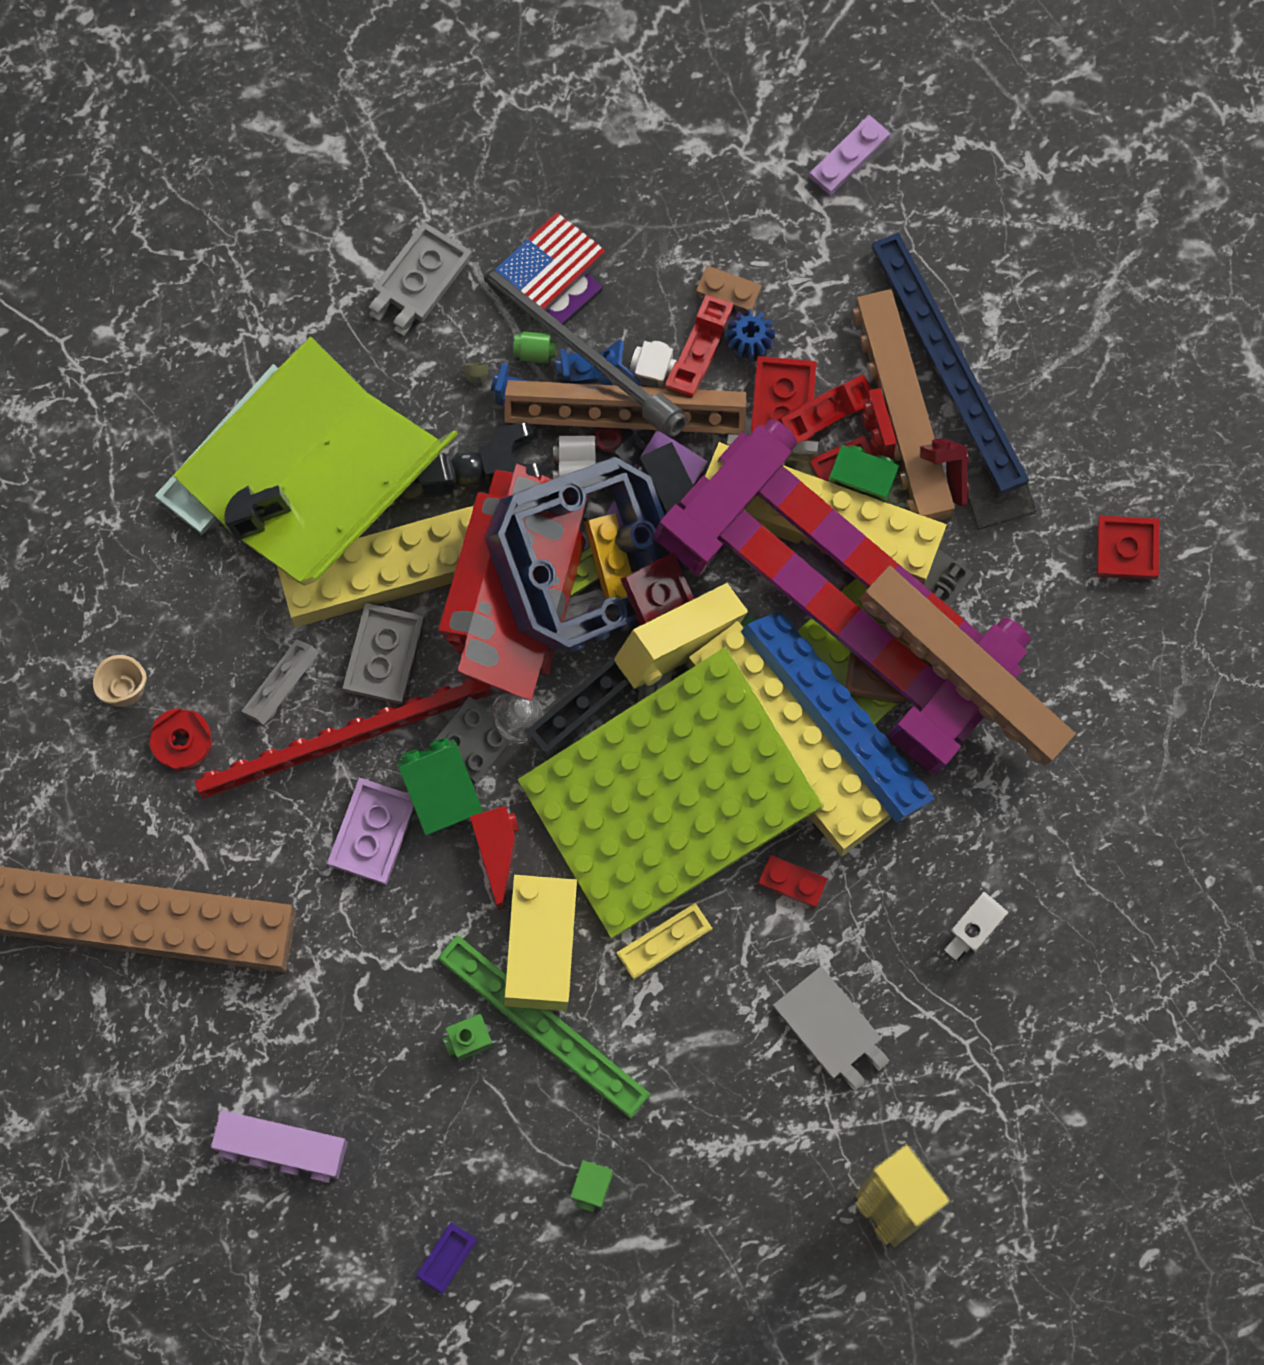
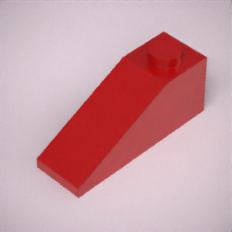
M506 806L470 816L498 910L504 909L516 844L514 832L519 831L515 814H508Z

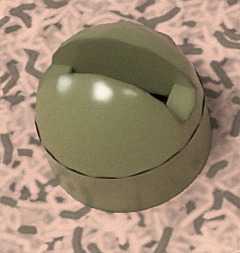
M464 364V374L467 381L474 384L475 378H478L479 384H482L488 376V364Z

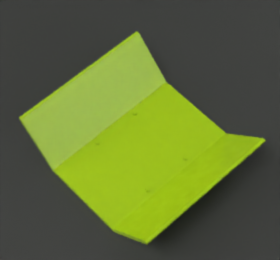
M309 337L178 469L173 477L228 530L229 528L225 524V509L230 499L238 491L249 486L255 494L264 489L279 485L290 501L292 511L265 520V531L240 540L297 582L306 586L317 581L449 445L458 433L454 430L437 439L367 393L312 337Z

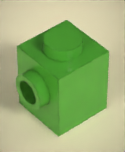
M481 1014L446 1027L448 1036L443 1038L449 1055L456 1054L458 1061L494 1047Z

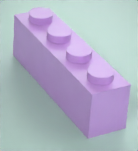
M221 1110L211 1148L219 1152V1158L236 1162L239 1156L250 1159L249 1165L267 1169L269 1163L281 1166L280 1172L298 1176L299 1171L312 1173L310 1178L312 1180L329 1183L330 1178L339 1179L348 1142L344 1138Z

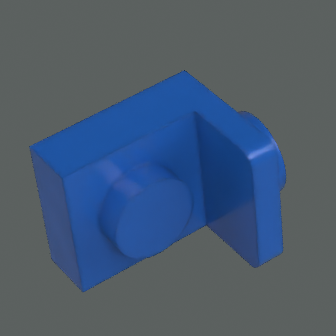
M566 348L560 349L561 359H555L557 376H563L564 383L588 384L600 382L597 380L598 370L579 354H567Z

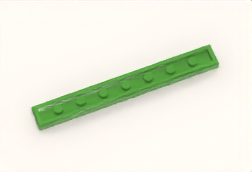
M459 935L451 941L437 958L440 963L630 1120L650 1097L651 1094L550 1010L504 1006L506 974Z

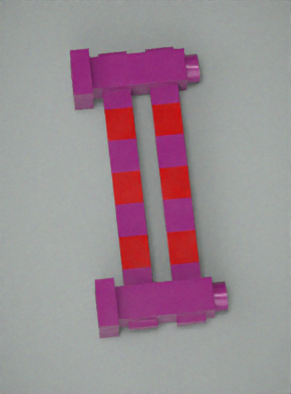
M770 419L764 427L759 424L749 437L742 431L719 457L718 462L723 466L710 480L703 475L680 501L679 506L675 504L663 517L652 538L670 554L674 553L676 559L697 577L714 560L723 545L720 542L722 541L917 707L913 706L903 715L886 737L931 776L935 775L947 765L961 748L960 745L984 718L979 712V707L972 700L968 701L961 697L956 691V686L950 680H944L939 677L933 669L746 512L745 509L758 495L866 588H869L890 565L1015 679L1023 671L1017 664L1028 652L1025 648L1031 642L1030 635L1021 625L1007 617H1003L997 625H992L982 635L794 476L784 465L792 453L791 450L796 446L797 440L793 433L782 423Z

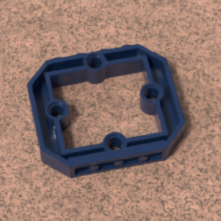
M617 457L598 462L500 499L485 536L486 544L518 631L553 650L567 648L568 653L582 649L586 647L584 643L586 640L592 638L593 643L609 638L611 636L609 631L617 628L618 632H622L635 627L634 621L638 620L628 596H624L622 598L611 597L595 601L590 604L586 612L560 622L548 588L553 586L556 580V570L548 560L536 558L522 518L548 509V511L557 516L578 511L585 504L586 494L610 486L624 524L619 527L615 537L619 549L624 553H634L639 568L670 554L652 538L659 522L665 515L651 477ZM563 493L567 496V504L563 500ZM634 531L638 535V542L634 538ZM677 560L681 570L683 571L682 563L679 560ZM533 570L538 575V582L533 578ZM605 609H607L609 612V620L605 615Z

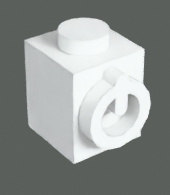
M644 341L643 347L637 346L631 361L630 372L640 379V386L665 387L667 377L675 361L677 362V360L673 359V348H669L667 344L660 341H652V343Z

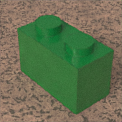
M842 445L830 474L829 482L887 502L899 465L894 464V461L886 456L879 455L875 457L866 454L865 450L858 446L850 445L847 447Z

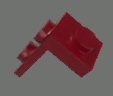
M934 439L932 444L920 446V458L935 464L946 462V479L953 503L960 506L967 505V495L969 494V483L967 481L969 455L967 447L948 439Z

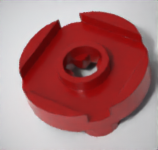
M181 708L168 710L160 715L152 726L150 748L162 765L174 771L188 770L198 766L212 750L211 729L206 720L195 711L181 710ZM179 732L182 735L189 734V737L186 739L187 744L184 746L180 744L175 746L173 744L176 741L175 735Z

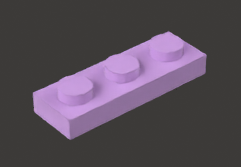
M868 115L810 172L809 178L831 196L890 138V132Z

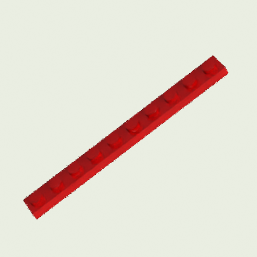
M467 678L462 682L463 685L454 688L450 686L439 688L433 692L434 695L424 699L420 696L411 698L404 703V706L393 709V707L383 708L377 711L374 717L365 720L363 717L353 719L347 722L346 727L335 730V728L322 730L317 734L318 737L307 741L305 738L294 740L288 744V748L279 751L277 749L264 751L259 754L260 758L248 762L246 759L236 761L227 770L218 772V770L208 771L200 776L201 779L194 782L201 798L205 799L462 706L469 696L475 701L491 696V687L472 678Z

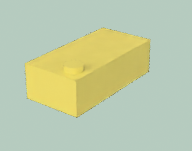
M728 583L633 629L614 658V661L634 689L644 684L651 686L659 681L663 674L689 662V657L736 621L741 623L748 611Z
M514 875L504 1006L567 1011L577 880Z

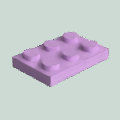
M359 777L327 865L387 886L415 810L409 794Z

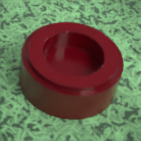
M597 427L593 434L595 436L596 450L604 455H611V452L623 441V434L620 428Z

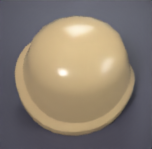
M125 655L108 657L99 664L94 673V692L98 699L104 703L116 707L132 706L143 695L147 681L146 672L140 663L132 657Z

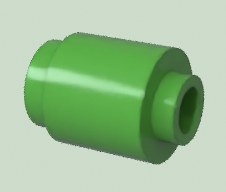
M522 332V334H515L513 358H520V361L549 363L550 358L556 357L557 340H551V334Z

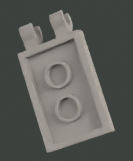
M423 222L373 287L374 293L378 296L369 306V309L372 310L370 316L380 321L392 303L402 310L393 322L396 325L394 331L405 336L415 318L423 323L472 258V251Z
M822 966L773 1004L775 1011L832 1080L841 1074L854 1091L864 1084L865 1079L852 1066L853 1063L865 1054L872 1065L880 1071L890 1061L876 1046L882 1040L880 1035Z

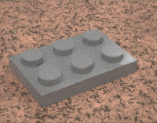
M365 603L342 688L343 692L403 705L425 617L419 614Z

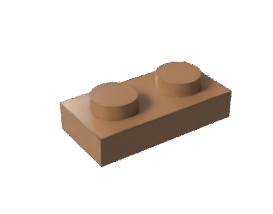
M707 265L697 287L696 295L705 298L707 294L733 303V309L747 314L749 309L753 311L762 285Z

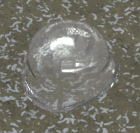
M503 693L492 704V716L499 732L506 739L513 742L528 741L526 730L544 716L543 707L535 695H533L532 701L509 693Z

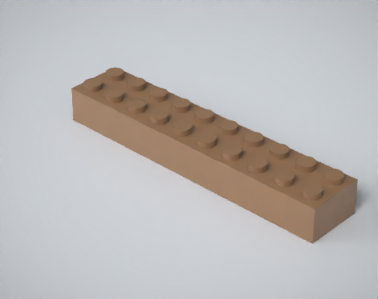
M0 866V935L282 973L287 971L296 911L292 905Z

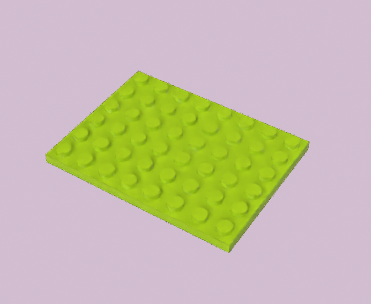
M726 647L518 779L611 938L619 936L824 807Z

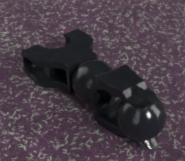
M517 423L500 427L488 444L478 447V453L473 450H462L456 453L452 459H450L449 455L440 453L398 498L403 501H415L419 498L448 496L454 490H457L456 484L461 487L472 488L483 479H485L486 484L492 483L495 470L514 473L516 463L526 467V473L530 476H546L540 464H521L512 456L516 449L532 441L534 436L532 425L529 423Z

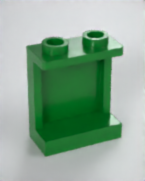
M447 738L438 739L430 743L431 748L421 752L418 749L408 751L401 755L402 760L396 762L425 835L483 812L454 739L449 741Z

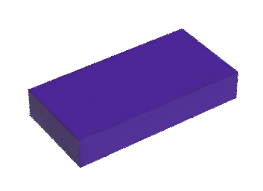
M450 1222L415 1277L443 1295L478 1239Z

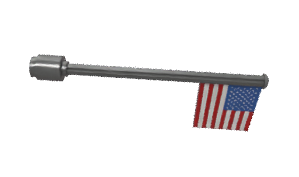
M556 212L497 268L491 267L487 269L483 276L484 281L491 283L642 405V417L664 435L669 434L672 437L678 435L687 423V417L684 416L682 409L661 393L649 395L546 312L607 255L606 250Z

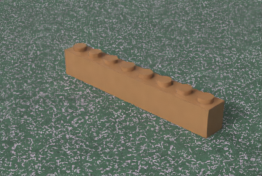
M892 289L857 297L855 308L852 309L853 321L855 326L860 325L862 335L859 336L863 353L868 352L870 362L867 363L869 377L871 380L875 379L877 387L881 388L897 444L893 460L894 462L899 461L902 471L898 472L900 486L902 490L907 489L909 499L906 500L907 510L936 521L952 518L955 507L942 463L935 464L920 458V446L932 444V440L935 438Z
M507 381L504 423L658 430L642 417V405L618 386ZM641 387L649 395L663 394L683 410L684 416L687 417V423L682 431L740 434L743 431L745 433L746 392L697 390L695 395L690 397L667 388Z
M890 565L861 596L860 600L863 602L867 612L875 617L879 616L886 622L887 629L894 636L902 637L908 642L910 650L917 657L925 658L933 665L934 672L939 677L950 680L956 686V691L961 697L968 701L972 700L979 707V712L984 718L991 722L995 721L1003 728V734L1010 741L1018 742L1024 747L1026 755L1033 762L1046 766L1075 736L1076 733Z

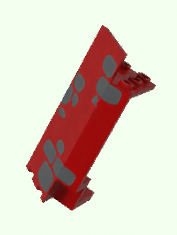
M516 463L514 473L495 470L488 494L477 493L438 630L445 637L446 642L461 656L457 670L460 674L518 698L532 701L539 674L549 676L555 650L518 631L485 541L486 533L500 499L553 480L544 475H539V477L530 476L526 473V467ZM563 493V500L567 504V496ZM586 495L585 504L578 511L557 516L548 511V509L522 518L536 558L548 560L556 570V580L553 586L548 588L560 622L564 621L586 541L579 527L588 495ZM533 570V578L538 582V575Z

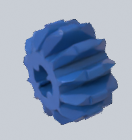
M751 309L747 311V316L738 312L736 314V321L730 320L727 327L729 330L725 332V339L730 341L728 343L730 351L737 350L738 358L748 354V359L752 361L755 353L758 356L764 357L765 349L771 350L773 348L772 340L776 337V331L771 329L773 326L771 319L763 321V312L758 313L757 316H753ZM747 333H753V338L747 337Z

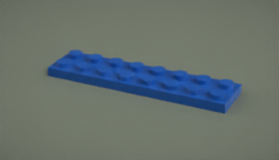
M781 610L751 622L741 630L744 637L896 823L922 810L935 800L926 784L918 779L909 768L907 761L900 757L891 746L888 738L872 723L867 712L859 707L851 697L848 689L840 684L831 673L830 667L822 662L813 651L811 644L799 634L792 621Z

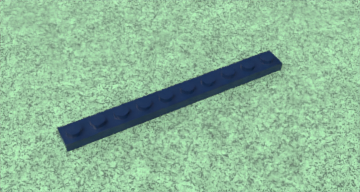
M897 232L873 242L871 249L999 494L1004 495L1027 485L1029 482L1028 476L901 235Z

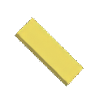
M694 903L618 951L617 956L632 979L635 980L711 932L712 927L697 904Z

